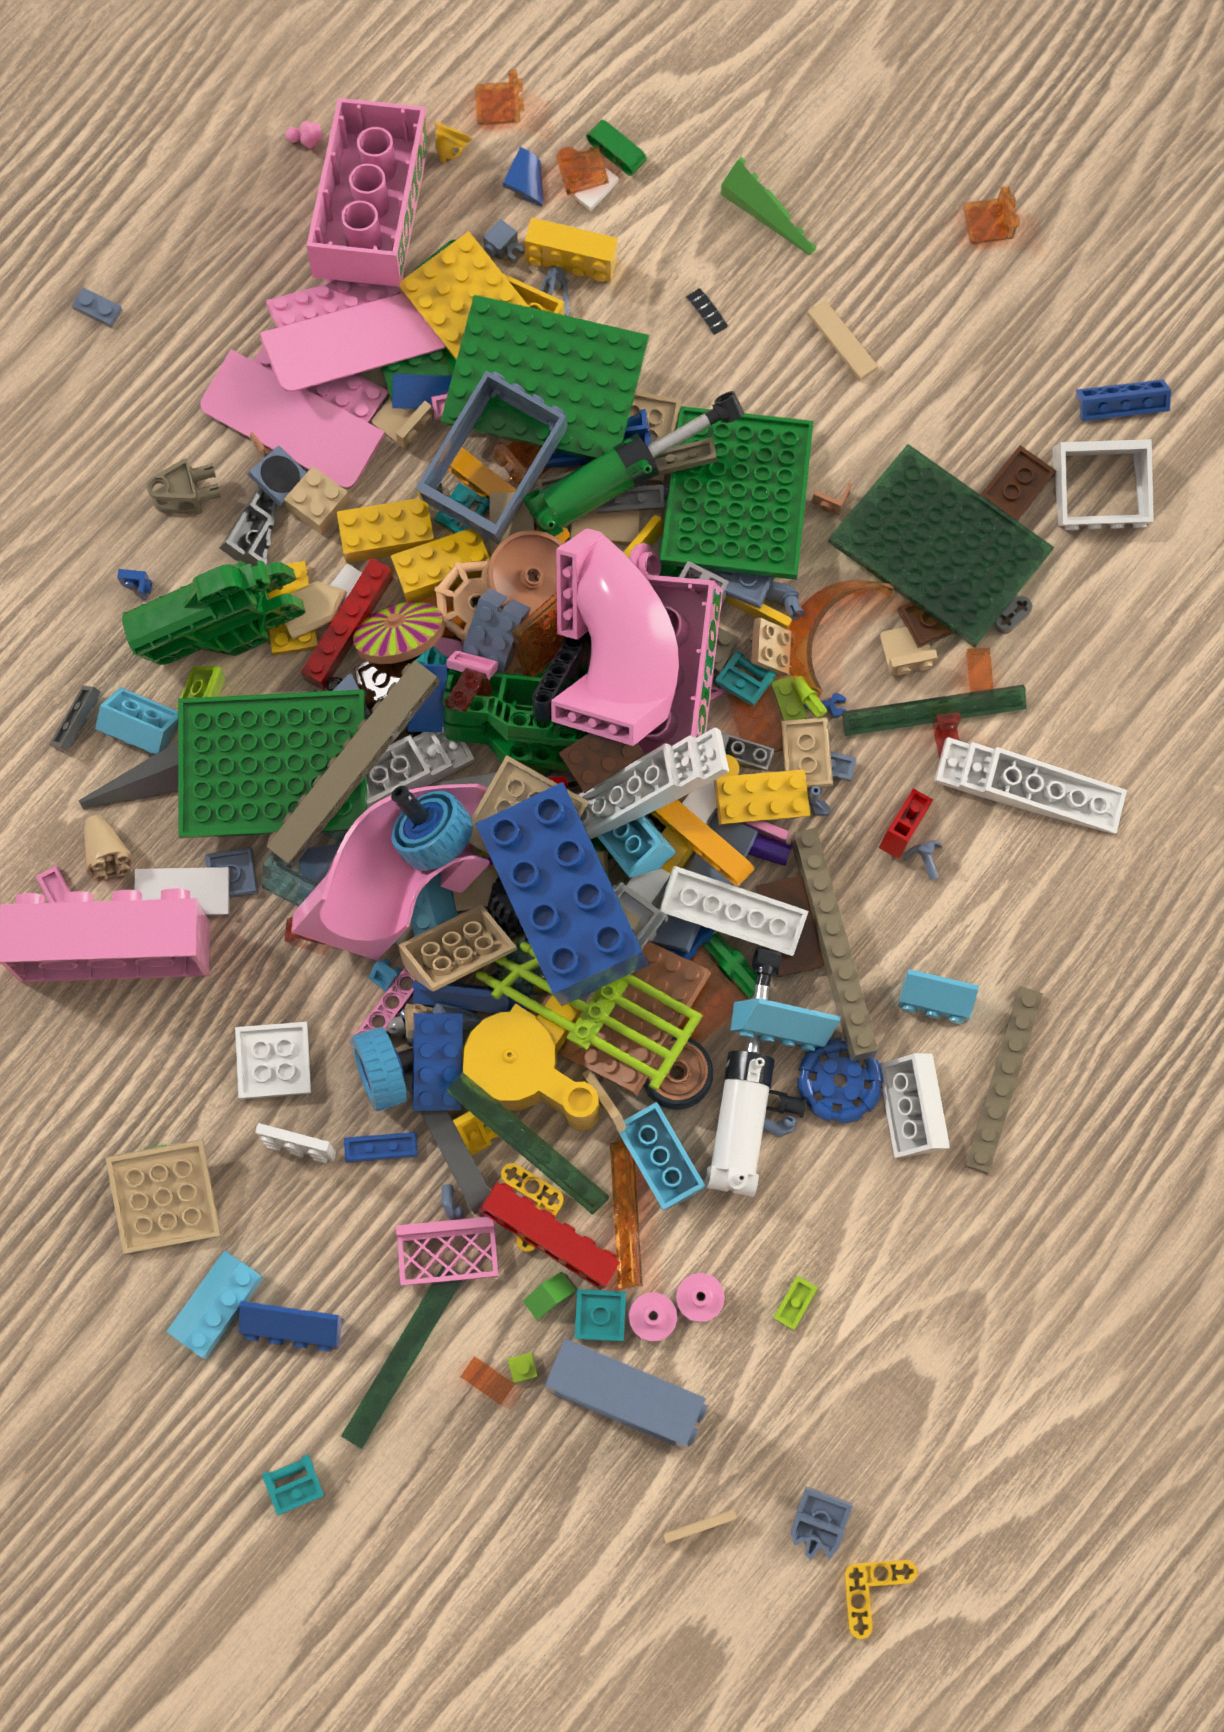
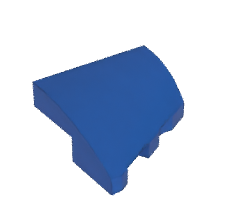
M520 147L504 179L503 187L522 194L523 199L542 206L541 160L530 151Z

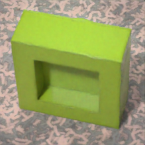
M531 1352L508 1358L514 1383L538 1377Z

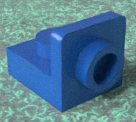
M118 569L117 578L121 585L128 589L139 587V596L142 600H147V593H151L152 580L149 579L146 571Z

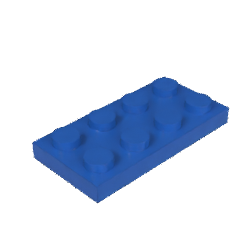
M413 1013V1111L461 1110L463 1013Z

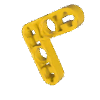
M509 1163L502 1168L501 1178L504 1183L537 1203L535 1207L541 1211L545 1209L555 1217L557 1216L564 1203V1196L560 1190L518 1164ZM516 1169V1175L520 1178H523V1174L527 1175L522 1182L521 1188L517 1186L520 1182L515 1178H512L510 1181L507 1180V1170L512 1171ZM534 1180L539 1184L540 1188L537 1193L530 1194L526 1191L525 1186L529 1181ZM544 1187L548 1188L545 1191L546 1194L550 1196L558 1195V1205L555 1203L552 1206L548 1205L549 1200L542 1196V1200L537 1199L542 1194ZM517 1236V1246L522 1252L530 1253L536 1249L531 1245H527L526 1248L523 1247V1241Z
M898 1560L855 1563L845 1569L844 1582L848 1628L853 1637L865 1639L872 1632L869 1586L913 1582L918 1572L913 1562ZM895 1564L894 1570H901L903 1565L907 1564V1568L912 1569V1574L908 1575V1579H904V1575H895L896 1581H892L893 1572L890 1565ZM878 1566H883L887 1569L888 1576L884 1581H878L874 1577V1570ZM853 1568H857V1571L863 1574L862 1577L858 1578V1585H864V1591L857 1589L850 1591L849 1586L855 1587L854 1579L849 1578V1573L853 1572ZM855 1594H861L865 1598V1604L860 1609L854 1608L851 1604V1598ZM866 1611L867 1616H861L863 1624H867V1629L863 1630L862 1635H859V1632L853 1628L854 1625L858 1624V1617L852 1618V1612L862 1613Z

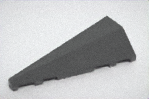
M259 486L219 547V549L236 561L241 560L258 566L257 561H263L265 565L267 564L268 560L266 558L268 548L271 545V531L274 527L278 506Z
M178 741L80 799L79 803L83 810L93 806H106L120 801L128 802L160 796L163 793L178 792Z

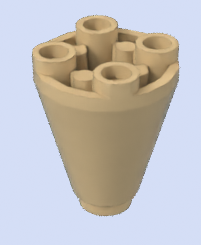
M101 815L88 817L85 820L84 826L85 867L88 875L93 878L94 882L101 883L108 878L122 877L129 874V867L132 865L133 858L127 847Z

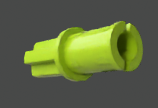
M799 676L791 682V686L801 697V703L806 704L816 718H821L827 713V709L817 697V692L810 688L803 676Z

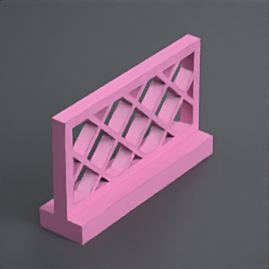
M489 1217L396 1225L401 1286L499 1277L495 1224ZM490 1234L491 1243L485 1250H482L474 1243L479 1235ZM470 1235H475L472 1239H469L467 1237ZM462 1236L469 1243L459 1253L449 1244L455 1237ZM450 1237V1239L447 1242L442 1239ZM431 1239H438L444 1244L436 1255L425 1247ZM418 1240L426 1241L423 1244H421ZM414 1241L420 1248L412 1257H409L403 1250V1242ZM471 1245L482 1253L473 1264L463 1256ZM447 1247L458 1255L449 1267L438 1258ZM490 1249H491V1252H492V1257L487 1254V1252H488ZM422 1250H425L433 1257L425 1268H422L414 1261ZM404 1256L409 1260L406 1264H404ZM486 1256L492 1261L493 1272H482L476 1265ZM460 1258L471 1266L462 1275H458L451 1269ZM435 1261H438L446 1268L440 1277H433L427 1272ZM413 1263L422 1272L416 1279L406 1280L405 1270ZM473 1269L478 1272L470 1274ZM449 1271L453 1274L451 1276H446V1274ZM426 1274L430 1278H422V1276Z

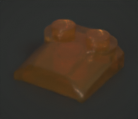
M565 147L557 153L556 159L567 195L609 183L599 147L581 150Z

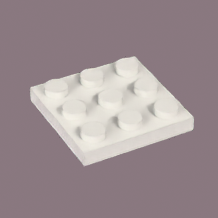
M307 1022L235 1027L238 1098L240 1100L312 1094Z
M260 1123L257 1125L255 1133L268 1149L280 1151L281 1148L287 1149L290 1152L289 1154L301 1158L304 1157V1154L310 1155L313 1158L312 1160L324 1164L327 1163V1160L334 1162L336 1151L328 1141Z

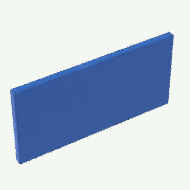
M393 374L392 408L418 409L426 401L433 409L431 397L448 394L452 376Z
M421 664L438 677L440 684L408 722L407 731L442 733L443 696L446 687L447 665Z

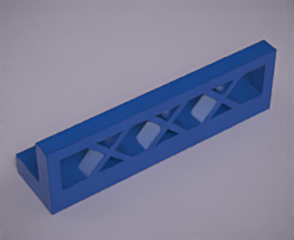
M1164 379L1076 389V397L1080 402V418L1082 421L1170 411L1171 389Z
M416 980L412 983V989H414L413 1003L435 1006L436 1003L466 1010L491 1013L508 1012L510 997L503 994L499 1000L493 998L491 993L494 991V988L449 983L435 991H431Z

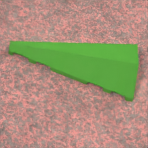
M741 156L722 182L720 195L808 255H811L817 246L802 235L804 231L801 227L796 229L789 220L791 216L770 190H767L757 181L759 176L756 173L751 174L744 166L746 161Z

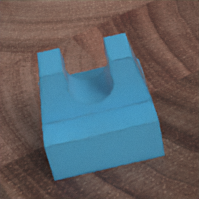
M387 958L383 961L379 959L374 964L368 977L385 992H387L401 972L399 967L395 970L389 967L390 960Z

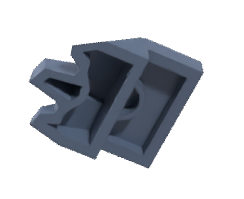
M805 1486L791 1529L793 1544L798 1545L803 1541L807 1542L805 1556L810 1560L821 1548L825 1550V1556L831 1559L840 1546L853 1503Z

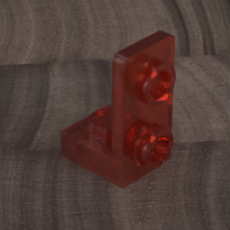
M465 668L445 701L446 707L466 712L476 695L489 697L492 689L487 675Z
M959 712L936 715L932 723L939 761L947 737L960 741L957 730L961 722Z

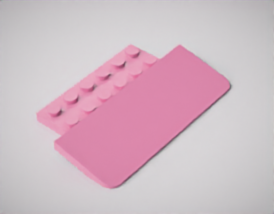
M340 280L266 300V307L277 328L260 332V339L281 388L288 392L305 389L446 348L399 287Z
M262 347L253 361L231 349L202 397L200 406L206 415L249 438H251L250 433L253 432L265 447L274 450L279 445L300 466L308 470L314 466L342 488H351L365 471L385 436L384 431L370 423L389 397L386 389L358 374L294 392L285 391L281 388L265 349Z

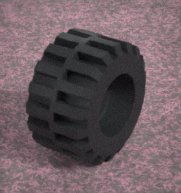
M498 877L491 888L487 912L501 928L505 929L506 933L515 932V935L525 934L502 881Z

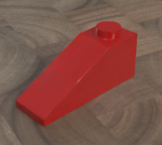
M913 788L887 830L879 849L899 859L934 799Z

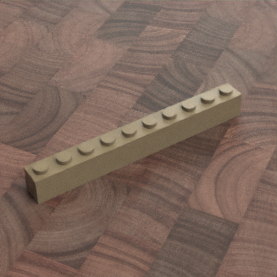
M416 660L412 664L406 665L399 681L390 685L387 690V696L383 701L380 700L374 705L371 716L359 724L358 732L355 736L346 740L342 747L343 751L338 757L335 756L330 760L327 771L323 776L319 775L315 779L311 791L308 794L305 793L299 799V806L293 813H288L283 820L284 825L279 831H274L269 837V843L266 847L291 867L295 866L440 684L438 677Z
M817 828L794 832L791 845L799 874L802 875L838 1016L841 1017L840 1024L851 1063L874 1058L878 1052V1047Z

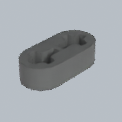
M1019 596L1009 603L996 616L994 621L995 629L1003 634L1015 629L1029 616L1032 610L1030 599ZM1024 604V605L1026 606V607H1025V611H1024V610H1020V611L1016 614L1015 611H1016L1018 605L1021 606V605ZM1010 616L1009 624L1002 626L1000 624L1002 619L1006 620Z

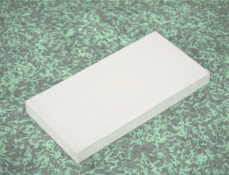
M229 867L135 869L134 891L142 893V900L161 899V891L165 889H186L190 891V898L197 899L206 915H230Z

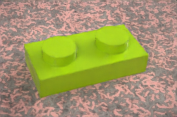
M794 676L773 681L771 684L783 721L807 719L804 706L801 703V697L791 686Z
M797 1275L772 1319L794 1331L818 1287Z

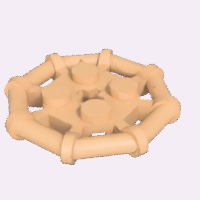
M488 559L479 562H456L453 569L438 587L435 586L434 589L437 597V608L443 616L445 627L461 639L462 643L465 642L477 605L471 606V598L478 595L482 596L489 589L486 580ZM482 571L480 578L470 579L467 578L465 572ZM460 576L462 579L461 584L454 592L449 590L448 588ZM446 595L451 596L453 599V611L447 612ZM455 616L461 618L466 623L464 629L451 619Z

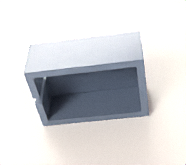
M489 588L479 598L461 652L497 661L498 670L496 672L504 673L511 666L531 607L512 599L501 611L499 608L507 601L508 597Z

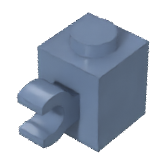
M502 219L483 237L484 249L492 257L496 256L502 260L507 254L509 261L516 263L517 259L513 253L524 254L523 247L517 244V231Z

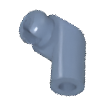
M786 1116L785 1119L776 1123L765 1117L763 1130L777 1137H782L794 1131L797 1121L793 1116Z
M450 1184L443 1185L441 1204L447 1217L451 1220L461 1219L463 1217V1209L461 1206H454V1187Z

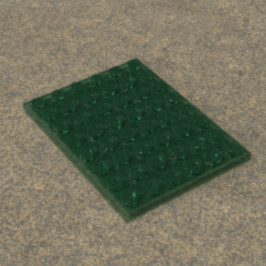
M909 444L905 446L828 539V543L974 648H976L1054 549L1051 544Z

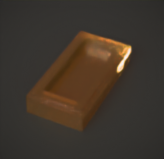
M990 648L967 649L966 657L970 695L993 694Z
M475 1356L460 1376L500 1405H502L515 1385Z

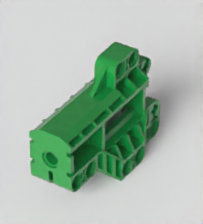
M241 560L233 565L225 564L194 577L193 583L184 587L181 586L177 590L159 596L132 610L123 612L122 624L127 642L134 655L158 665L172 663L199 650L237 656L258 647L269 640L268 630L298 618L306 612L302 599L292 594H281L271 599H268L267 593L276 589L281 590L283 586L297 580L294 569L282 562L265 565L263 561H257L258 566L252 567V564L246 565Z
M551 662L546 665L545 671L535 676L495 672L490 679L449 669L443 696L444 736L448 740L487 744L501 764L506 755L541 775L547 776L553 770L569 771L566 764L560 760L559 752L587 735L588 732L555 723L552 720L540 722L533 717L532 696ZM582 665L572 685L588 673L589 669L586 665Z

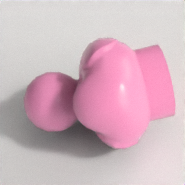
M303 121L299 129L291 127L285 133V137L289 142L296 143L300 139L301 143L309 149L313 148L317 141L323 140L319 123L312 124L311 122Z

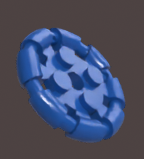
M841 1038L829 1039L825 1047H817L815 1051H808L798 1069L800 1070V1078L797 1079V1086L801 1099L804 1097L808 1098L809 1110L814 1115L828 1122L834 1120L839 1121V1124L851 1123L862 1119V1115L867 1111L871 1112L879 1102L882 1094L880 1088L881 1083H883V1073L877 1059L869 1058L863 1060L867 1067L862 1070L858 1064L859 1061L851 1063L849 1053L848 1058L839 1057L840 1050L848 1051L847 1045ZM825 1054L828 1060L822 1064L819 1061V1057ZM810 1073L817 1074L816 1081L809 1080ZM836 1075H842L846 1078L847 1084L844 1087H837L834 1084L833 1078ZM864 1081L871 1082V1089H863ZM817 1092L824 1098L819 1102L813 1096ZM858 1098L862 1104L856 1108L851 1102ZM832 1104L841 1106V1112L832 1111Z

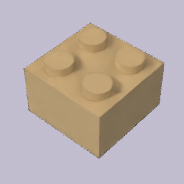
M312 466L285 497L284 502L289 512L320 535H323L337 519V511H343L349 505L350 498L348 491Z

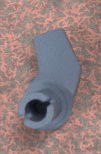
M773 581L764 601L773 600L785 605L792 620L799 619L797 612H799L801 617L804 615V611L797 600L799 596L797 590L788 584Z

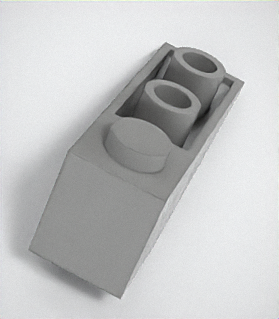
M721 732L725 754L733 756L737 760L739 767L768 771L774 753L773 748Z

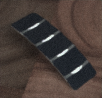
M700 288L686 296L701 315L713 335L728 327L717 308Z

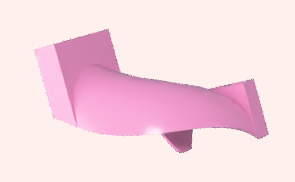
M586 528L556 549L557 634L579 639L589 631L591 636L590 666L585 676L551 700L552 722L634 746L669 716L679 669L675 632L659 596L640 570L601 532Z
M451 784L410 789L409 791L416 798L433 791L448 792L458 799L472 818L488 787L480 784ZM389 796L368 808L346 833L332 860L327 875L293 913L292 933L378 960L409 928L417 896L435 875L441 872V887L462 893L489 865V860L473 856L472 844L467 843L466 847L456 858L440 868L422 871L411 867L392 844V828L395 820L401 813V809Z

